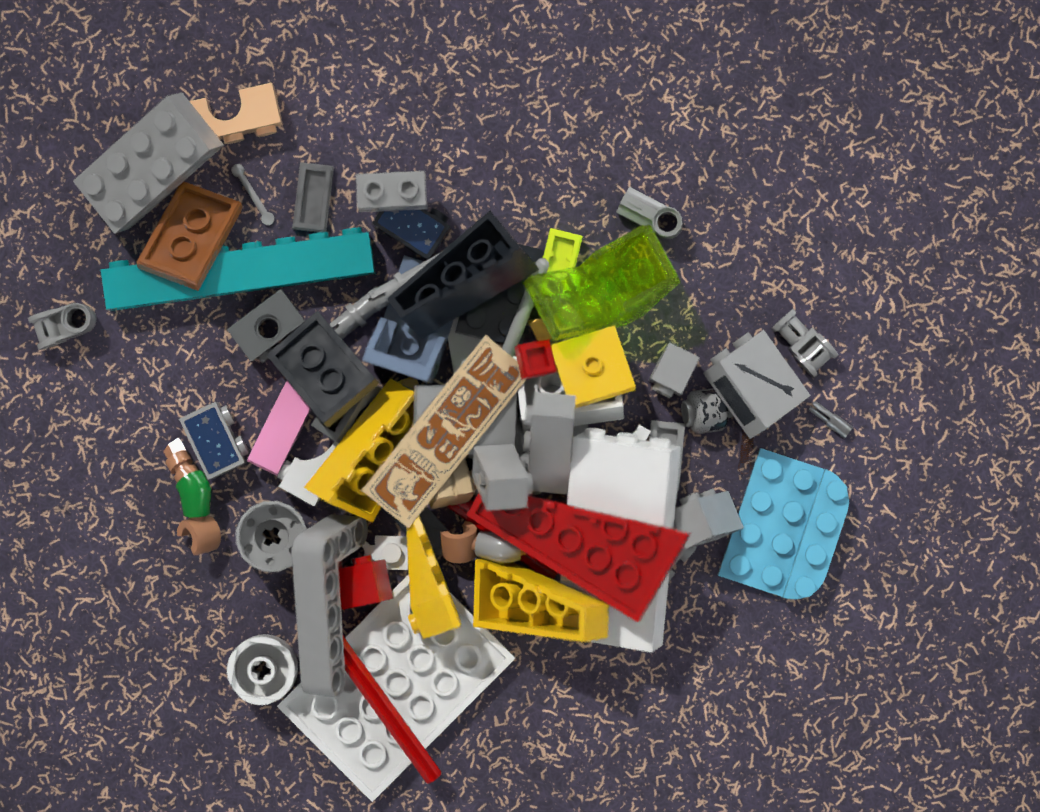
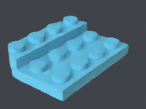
M760 448L738 512L744 528L731 534L718 576L787 599H801L811 596L820 588L826 578L849 507L847 486L836 474L827 469Z

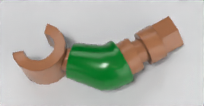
M177 438L168 444L163 451L167 457L165 463L171 474H175L174 479L177 482L176 489L180 495L183 515L188 517L187 520L179 523L177 536L191 534V550L193 555L208 553L216 550L221 543V532L218 523L213 517L208 516L210 514L211 487L205 473L198 470L195 465H192L191 457L180 439Z

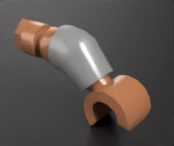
M466 520L463 523V534H452L449 531L440 532L443 558L452 563H466L477 556L498 564L519 561L522 555L527 554L491 531H480L477 535L476 526Z

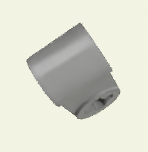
M71 303L30 316L28 321L34 325L39 340L37 344L38 350H44L91 331L96 324V314L88 305ZM78 309L83 310L86 315V321L80 328H76L71 319L73 313Z

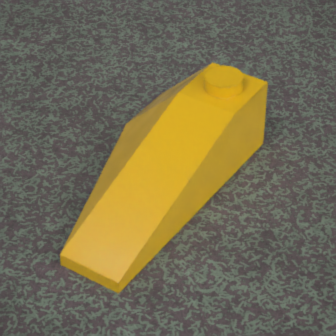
M419 515L409 528L406 526L410 605L413 614L408 615V620L414 634L421 633L422 638L426 639L460 627L462 622Z

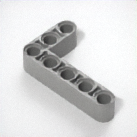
M331 514L300 533L293 542L292 562L302 690L306 694L339 697L344 690L345 663L338 562L365 544L368 525L367 521L359 516Z

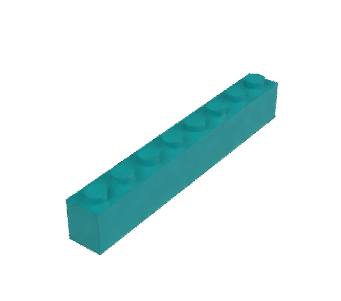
M362 227L343 229L342 236L329 237L328 232L309 234V240L296 242L295 237H284L275 239L276 245L263 247L262 241L243 243V250L229 251V246H222L199 291L138 269L137 264L129 265V260L109 262V268L100 269L106 310L115 311L375 274L370 233H362Z

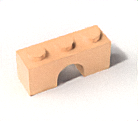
M272 83L239 90L241 109L233 119L226 121L213 117L209 101L206 98L190 101L220 140L224 139V144L243 141V135L256 132L257 137L277 133L276 127L283 126L275 88Z

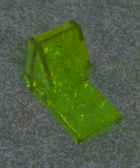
M648 224L632 230L593 252L580 266L531 275L523 284L553 341L588 334L614 325L615 328L628 325L643 317L681 281L651 225Z

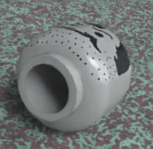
M714 388L692 391L681 404L683 422L686 427H690L696 434L722 431L727 426L728 418L733 417Z

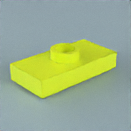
M550 228L543 258L549 262V268L538 295L567 302L583 236Z

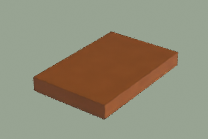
M182 182L175 191L136 262L138 269L199 291L243 209L242 203L190 183Z

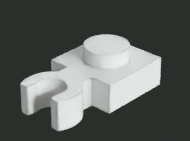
M375 535V545H369L365 541V544L362 546L365 551L364 556L372 555V559L375 561L385 559L387 570H408L407 536Z

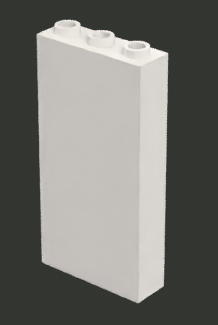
M586 428L585 432L573 437L568 505L668 528L674 527L681 446L670 445V440L665 438H650V442L637 440L638 435L632 433H618L617 437L605 435V430L599 428ZM669 573L641 622L637 623L609 605L608 638L589 642L651 653L663 645ZM561 575L560 583L597 598Z

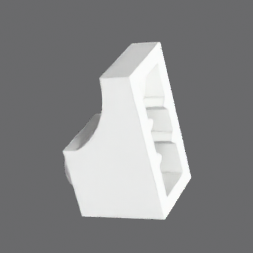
M334 441L325 453L314 459L302 460L295 457L293 462L286 460L277 477L282 480L279 487L305 502L317 506L320 498L305 489L304 486L339 443Z

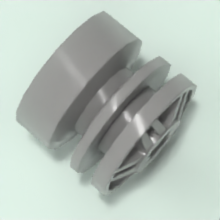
M263 501L250 507L241 517L236 529V545L242 558L252 567L264 572H279L293 565V542L307 528L301 515L291 506L279 501ZM275 527L280 530L278 537L281 538L279 544L272 543L270 546L264 544L266 537L262 535L265 529L271 531Z

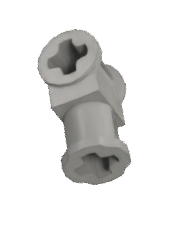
M792 309L771 329L773 332L778 331L791 345L788 349L794 355L796 361L811 377L815 378L818 375L817 370L830 358L835 359L839 354L821 334L817 333L813 328L808 330L795 316L796 311ZM821 350L822 352L811 361V358Z

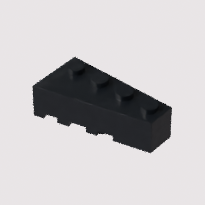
M489 211L390 295L387 300L401 319L422 339L540 269L496 216Z

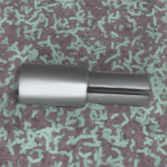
M814 401L812 405L830 419L812 406L809 407V411L845 439L853 426L837 414L831 413L817 401Z

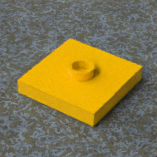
M615 325L551 345L556 369L565 395H576L575 409L636 390Z

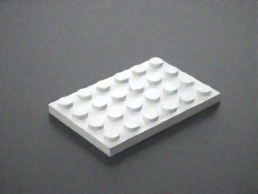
M408 574L392 590L393 599L380 602L345 639L426 749L516 657L488 629L473 627V614L451 592L450 594L462 622L461 626L426 639L422 638L421 633L414 634L408 620V615L413 614L410 605ZM346 671L344 690L339 697L306 694L303 692L300 683L277 706L372 802L411 764L409 758Z

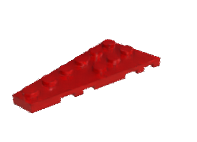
M478 493L466 515L637 623L641 622L691 535L690 532L529 495L527 498V508L486 510Z

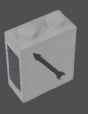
M764 330L754 337L749 332L732 343L736 348L730 353L725 348L710 359L713 366L703 372L749 439L770 427L811 396Z

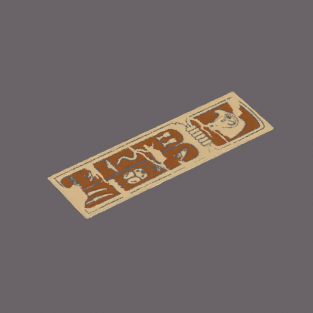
M485 335L362 491L409 528L527 380L521 379L517 360Z

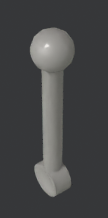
M241 164L233 165L231 172L240 179L262 215V223L264 225H272L275 219L274 215L265 209L244 175V167Z

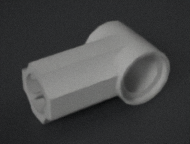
M631 187L628 188L616 211L617 214L664 239L677 237L683 227L682 217L675 208L668 207ZM669 214L676 218L677 226L674 230L665 232L658 227V221L663 215Z

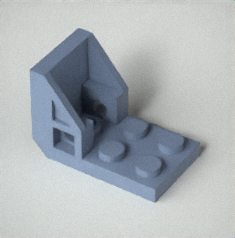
M404 255L399 272L403 274L424 261ZM389 304L384 318H380L362 361L433 384L453 321L421 339L401 319L392 305Z

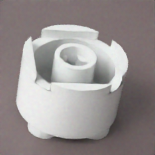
M267 634L253 636L238 645L232 652L227 665V677L233 690L244 701L255 705H266L281 699L292 688L298 674V662L293 649L281 638ZM262 661L266 662V667L271 668V672L267 673L264 678L260 677V671L255 670V666L261 664Z

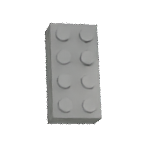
M183 93L169 95L75 178L73 182L113 233L116 234L130 229L219 151L224 144Z

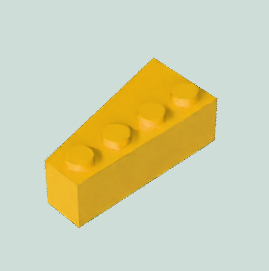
M390 378L304 488L327 503L373 523L381 506L366 495L362 489L413 427L414 390Z
M475 559L473 627L580 642L608 638L609 604L514 562L498 564L485 559Z

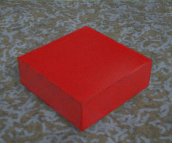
M549 339L519 344L514 347L522 380L552 375L557 372Z

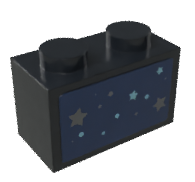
M433 207L429 212L425 209L379 211L372 222L373 226L425 260L434 256L451 230V226L446 223L449 218Z

